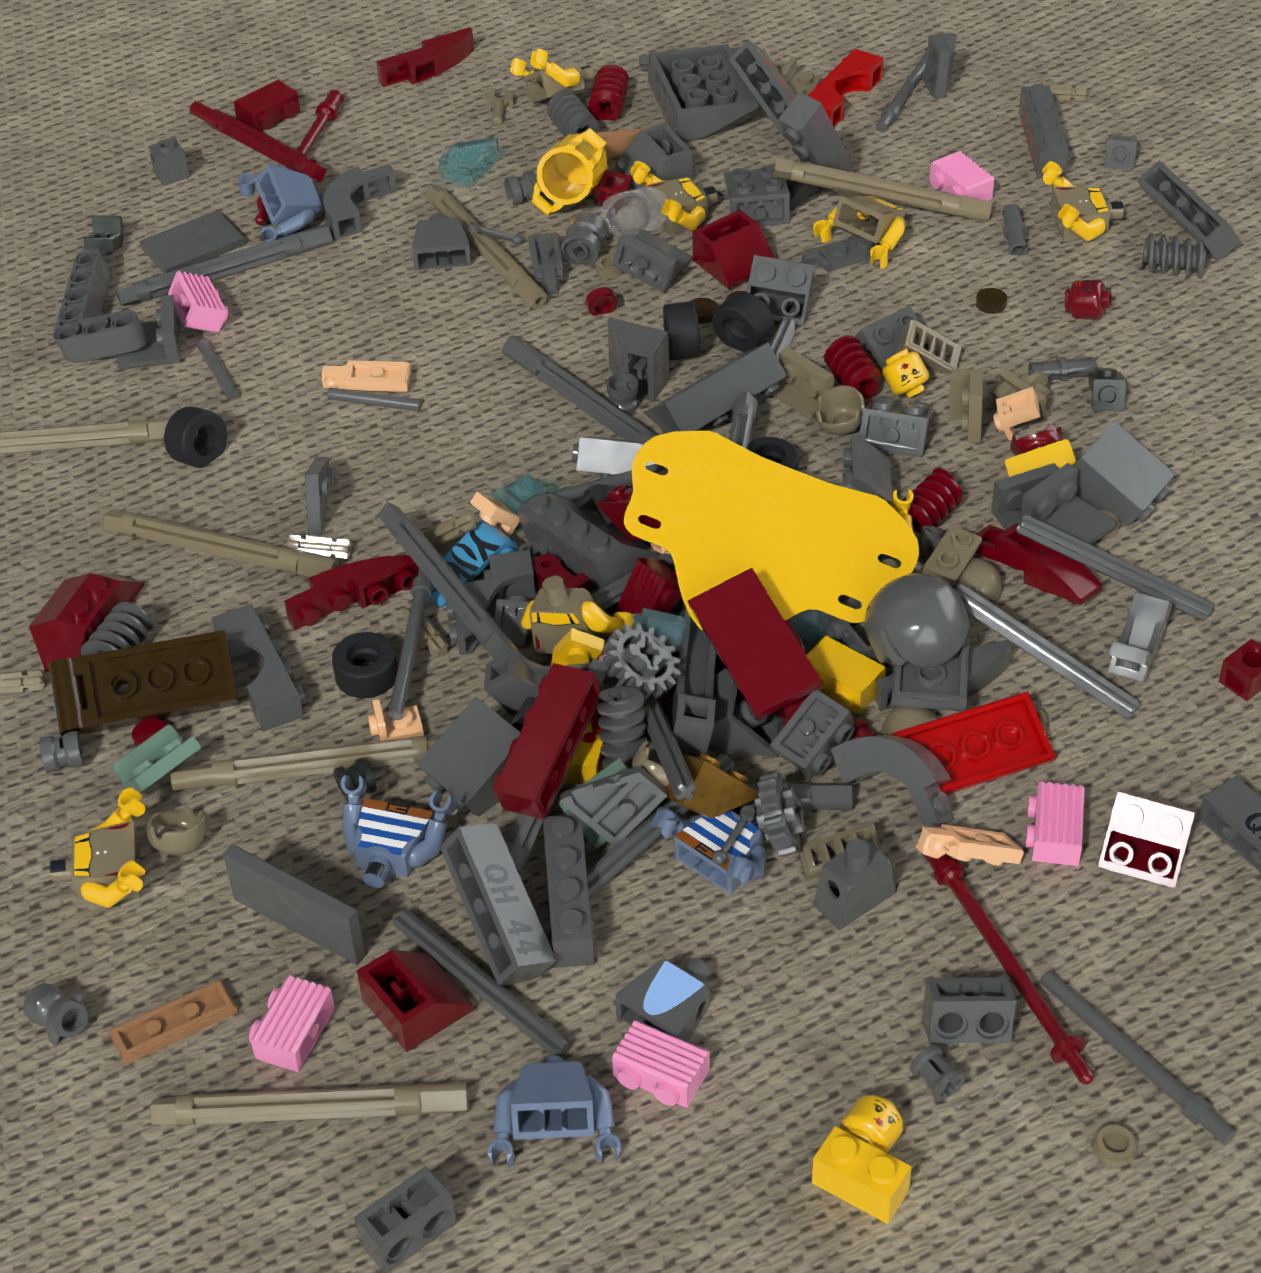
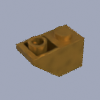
M703 753L700 754L699 758L683 754L696 785V788L693 790L695 794L693 799L688 800L684 798L678 800L674 796L670 784L666 788L669 799L711 819L749 803L758 796L756 790L746 785L747 777L731 769H728L726 773L719 770L722 763Z

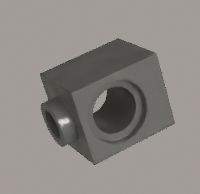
M175 138L164 139L148 146L153 171L163 186L190 178L185 152Z

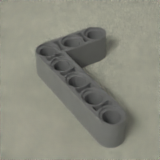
M98 248L85 249L75 257L53 333V338L65 359L71 363H80L136 351L144 347L149 340L135 311L123 310L102 315L112 273Z

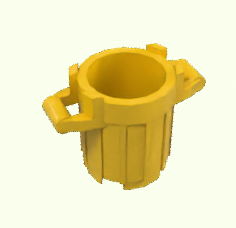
M591 128L580 134H568L561 141H558L542 156L537 166V182L534 186L531 203L544 214L549 215L560 210L564 205L580 202L594 189L595 185L600 183L603 172L608 168L607 153L605 151L607 142ZM543 192L549 199L554 201V205L549 203L540 193Z

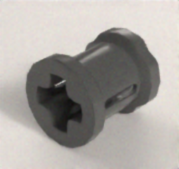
M932 1045L917 1054L910 1065V1071L914 1076H921L932 1089V1096L937 1102H940L960 1090L965 1082V1076L960 1070L954 1071L942 1057L943 1051L937 1045Z

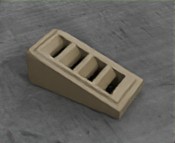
M912 319L902 327L896 354L907 348L909 352H918L925 366L950 374L952 369H957L961 351L960 345ZM914 339L919 340L918 345L914 343ZM925 343L929 344L928 351L924 349ZM935 347L940 348L938 356L934 355ZM946 351L951 353L949 363L944 360Z
M874 823L860 825L801 845V852L798 854L806 880L820 877L822 867L831 860L828 851L834 850L837 856L845 851L847 843L853 839L868 840L883 854ZM813 853H819L822 864L815 865Z

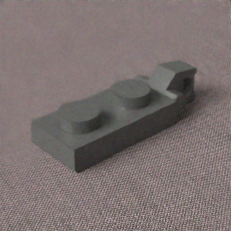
M557 232L528 236L534 278L537 282H544L547 295L558 294L557 280L564 279V268Z
M860 236L833 242L803 252L802 263L814 265L815 269L822 267L824 270L831 271L870 260L871 248L881 244H876Z

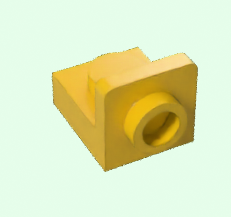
M571 628L553 648L551 666L553 663L564 666L591 663L593 658L596 659L603 652L604 639Z

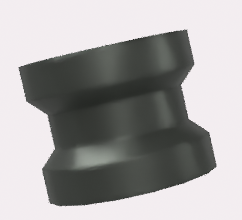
M361 757L354 760L353 765L347 768L340 766L334 769L337 786L341 793L345 795L347 802L348 795L341 788V780L344 775L349 776L348 788L350 791H354L359 787L360 775L367 784L365 793L371 794L376 792L377 787L374 776L364 758Z

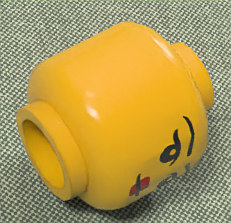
M906 348L885 360L887 365L884 366L882 373L893 394L902 395L906 393L907 397L910 398L925 390L923 383L929 379V372L918 352H909Z
M865 1095L856 1100L843 1117L839 1126L840 1129L888 1153L903 1131V1120L896 1106L890 1100L876 1095Z

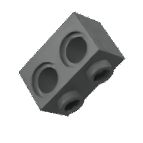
M1008 977L926 978L922 1020L929 1043L944 1045L954 1043L994 1044L1011 1042L1016 999Z
M426 1166L354 1217L360 1245L384 1273H389L456 1223L452 1195Z

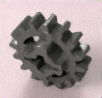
M636 623L632 629L628 624H624L620 630L616 629L602 648V651L606 654L602 659V664L611 666L607 676H616L619 681L616 687L625 685L638 689L643 693L644 700H647L651 694L655 699H659L663 693L667 694L676 683L675 680L681 674L676 668L681 661L676 657H672L671 654L676 648L664 644L666 640L665 635L657 638L654 636V628L650 627L645 632L640 623Z
M775 772L760 776V781H758L760 791H757L758 796L754 799L759 829H762L765 834L766 841L772 840L774 851L778 852L779 857L800 853L802 845L800 837H802V832H805L803 822L804 811L801 801L795 795L794 788L787 789L786 779L782 778L781 773Z

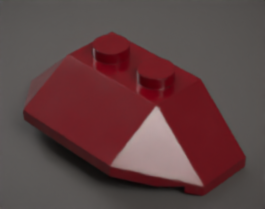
M88 573L64 580L29 625L44 670L50 672L48 664L52 661L81 656L82 645L89 640L90 635L97 630V627L112 611V608L120 602L131 603L144 586V582L117 575Z

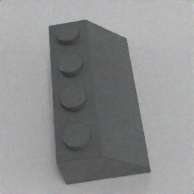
M769 342L734 358L648 409L644 414L665 433L702 431L701 427L709 422L713 427L729 418L726 412L734 408L735 400L740 395L748 391L752 396L759 392L765 396L778 389L780 386L777 382L787 375Z
M543 492L517 509L526 539L530 542H540L547 549L548 554L557 556L561 564L576 575L584 573L591 579V585L598 590L631 572L637 558H655L659 556L658 552L641 541L629 540L617 526L607 525L604 518L594 511L579 509L576 505V500Z

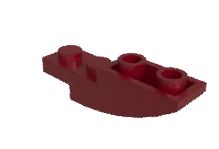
M471 27L421 41L422 48L376 61L379 83L382 87L408 80L414 85L456 66L474 51Z
M1018 523L1007 530L988 525L976 533V535L982 537L981 545L976 554L1008 565L1015 570L1024 571V584L1082 605L1102 590V583L1083 564L1018 534Z
M394 555L360 560L321 572L308 578L310 589L284 600L288 623L294 630H297L303 626L316 624L320 618L332 612L343 611L355 601L362 609L372 604L379 605L387 597L401 590H410L413 580L418 577L419 567L409 555Z

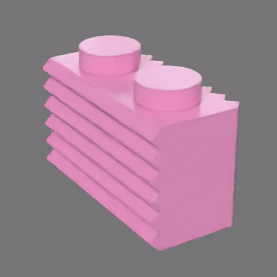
M961 151L931 162L929 181L934 189L986 201L992 199L994 177L990 176L986 170L983 171V168H980L979 164L976 165L975 162H972V159L969 160L968 156L966 157Z
M181 271L176 272L168 295L174 296L177 314L184 327L208 332H219L222 324L227 321L228 307L223 305L218 289L214 288L208 276L187 274L186 271L184 273H181Z
M1040 781L1038 782L1037 794L1029 795L1027 818H1034V825L1027 824L1025 847L1033 848L1032 861L1079 866L1082 850L1084 787L1082 785L1076 787L1074 784L1069 786L1066 783L1061 785L1058 782L1053 784Z
M289 975L281 988L276 987L272 990L268 999V1010L262 1020L257 1019L253 1023L249 1033V1042L252 1045L255 1059L299 1073L332 1015L335 1006L332 991L328 986L323 987L321 984L316 985L314 982L309 983L305 979L301 980L298 977L294 978Z
M634 1020L624 1039L621 1040L617 1050L613 1053V1076L628 1089L636 1090L640 1087L653 1093L655 1098L665 1105L674 1106L679 1104L688 1108L710 1071V1051Z

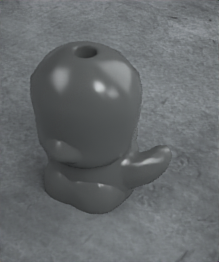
M42 983L35 986L27 994L24 1001V1014L32 1023L49 1027V1041L53 1045H57L60 1037H75L87 1029L88 1012L82 1004V1000L86 997L87 993L77 991L67 997L55 985Z

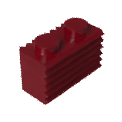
M280 79L234 101L236 119L259 131L270 129L273 125L287 118H292L300 112L298 93L293 88H290V86H287L286 83L284 84L283 81L281 82Z
M637 558L614 613L627 612L633 614L634 626L636 623H640L645 632L652 627L654 628V636L660 637L667 628L668 615L671 614V609L676 605L681 596L676 573L657 558Z

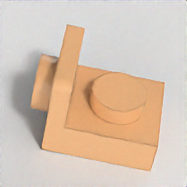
M1033 386L996 399L998 413L993 414L994 422L999 432H1005L1008 440H1012V436L1015 434V425L1041 417L1037 394Z
M478 491L470 501L473 506L481 511L478 516L482 520L493 525L510 538L520 522L517 513L503 502Z
M372 700L374 714L367 715L371 736L379 735L380 741L424 736L417 705L405 707L402 718L400 720H392L388 716V711L382 712L380 700Z

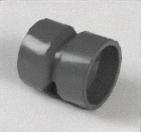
M589 212L578 213L572 218L561 245V254L566 262L577 265L578 261L585 262L584 266H592L596 263L607 234V226L604 220L598 215Z

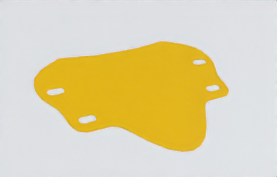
M676 431L654 436L644 443L633 460V493L624 515V525L632 535L663 547L671 554L684 604L689 616L701 630L703 629L690 609L688 600L750 568H753L784 620L806 610H820L850 623H861L865 621L867 607L877 592L888 582L906 574H911L916 566L919 556L918 540L910 525L886 500L876 495L834 485L761 457L718 433L711 431ZM647 462L656 463L667 468L668 473L666 475H659L647 470L645 464ZM646 515L661 522V527L654 529L641 524L638 521V517ZM886 554L896 558L901 562V566L894 568L881 563L878 560V556ZM840 595L849 596L860 601L862 606L859 609L851 608L841 604L838 601V597Z

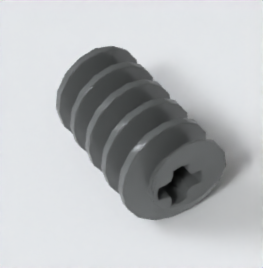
M560 90L549 100L547 113L564 137L568 134H580L589 128L595 133L600 132L598 121L572 90Z
M1149 233L1145 240L1141 269L1145 263H1148L1149 272L1153 273L1158 264L1160 265L1161 273L1165 274L1169 266H1172L1173 274L1177 276L1181 268H1184L1186 277H1190L1195 269L1197 270L1198 279H1202L1207 248L1204 249L1203 241L1200 239L1193 248L1190 238H1186L1182 246H1180L1177 236H1174L1170 244H1167L1166 235H1161L1158 242L1155 243L1154 234Z
M120 602L116 604L104 621L97 627V630L90 635L89 640L82 645L81 656L139 646L140 642L147 638V630L153 627L151 618L142 608L133 603Z
M612 687L598 693L599 698L604 700V702L597 706L598 713L603 715L599 718L598 725L605 729L599 734L600 740L605 742L600 747V751L603 755L607 756L601 762L603 768H606L620 757L629 768H632V760L635 753L643 742L647 740L645 734L646 723L644 720L645 710L642 706L644 696L642 692L632 687Z

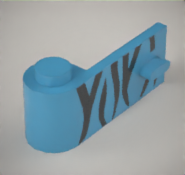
M482 521L476 524V529L468 532L443 559L463 583L471 582L489 564V555L517 552L518 545L493 525ZM433 585L432 595L429 599L443 608L446 606V600Z

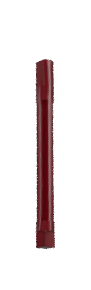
M197 101L191 104L190 113L206 121L213 129L290 170L306 174L322 182L327 169L318 165L313 158L219 109H212Z

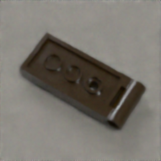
M225 630L74 658H63L48 664L61 736L71 731L78 730L79 734L87 731L92 733L135 725L142 720L151 718L162 720L239 705ZM123 684L130 685V689L126 693L118 692Z

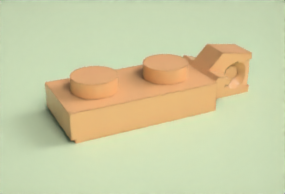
M348 360L347 365L323 366L321 374L323 388L408 392L411 367L409 362Z
M944 824L941 825V828L923 826L920 838L916 844V848L922 854L938 859L946 853L961 861L968 862L971 858L983 859L987 863L1001 866L1003 862L1020 864L1024 854L1023 850L1005 833Z

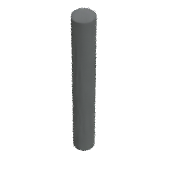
M199 340L197 348L228 400L239 397V392L208 340Z
M331 387L328 390L329 400L419 411L422 405V400Z

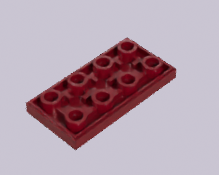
M753 568L688 600L690 609L756 720L823 687L822 680Z

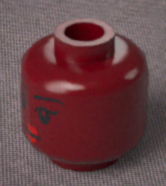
M1099 279L1074 281L1071 288H1067L1065 291L1066 312L1071 313L1075 319H1101L1106 309L1112 306L1111 290H1106L1105 284Z

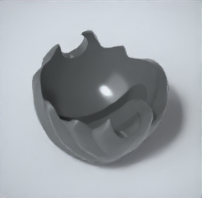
M920 573L906 574L885 584L870 601L864 622L868 640L879 662L885 663L889 658L898 666H903L907 661L920 667H935L946 663L961 649L967 637V632L970 629L967 610L956 590L940 577Z

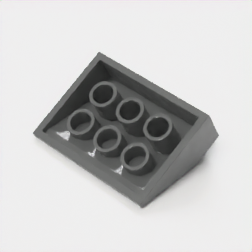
M728 44L649 53L648 83L669 127L682 141L705 138L759 108V102L728 60L733 55Z

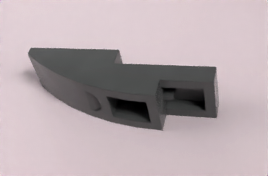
M1009 640L969 648L967 697L989 685L1009 667L1012 646ZM893 675L877 679L875 702L880 711L895 707L891 706Z

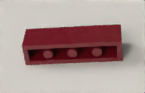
M553 663L547 676L541 679L538 696L533 706L527 709L524 716V726L518 738L512 741L509 748V758L503 770L497 773L494 780L493 791L504 810L542 820L545 819L599 700L598 693L601 692L594 672Z

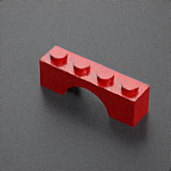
M854 49L807 95L822 103L834 128L844 116V97L842 95L855 91L870 92L883 78L884 57Z

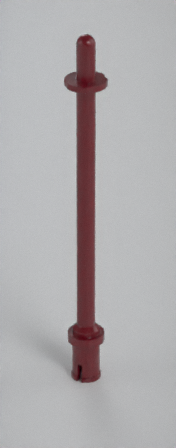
M330 90L325 100L318 104L315 110L317 118L297 151L307 155L326 123L336 119L338 116L337 110L344 102L341 92ZM259 197L257 200L259 212L255 217V222L257 225L262 226L266 223L269 216L261 197Z
M946 853L938 859L922 854L934 870L933 877L940 886L950 887L1055 1046L1050 1051V1057L1053 1062L1060 1063L1066 1061L1081 1084L1088 1085L1092 1083L1094 1074L1080 1054L1085 1047L1083 1038L1080 1035H1067L962 879L965 868L958 859H953V857Z

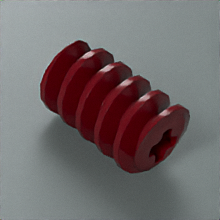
M603 66L595 75L588 109L596 120L616 121L620 118L629 84V75L620 66Z
M846 335L835 340L824 354V362H826L834 377H836L841 386L855 387L862 394L863 399L875 397L879 391L881 373L873 360L870 359L868 353L865 352L856 337Z
M942 468L934 469L916 489L912 490L914 497L908 515L912 516L913 530L921 532L922 526L937 527L940 521L944 520L948 513H951L955 506H958L963 500L960 486L956 483L953 475Z

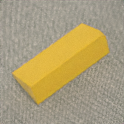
M1065 439L1005 460L1007 477H1011L1055 463L1059 469L1067 463L1074 466L1076 459L1069 440Z

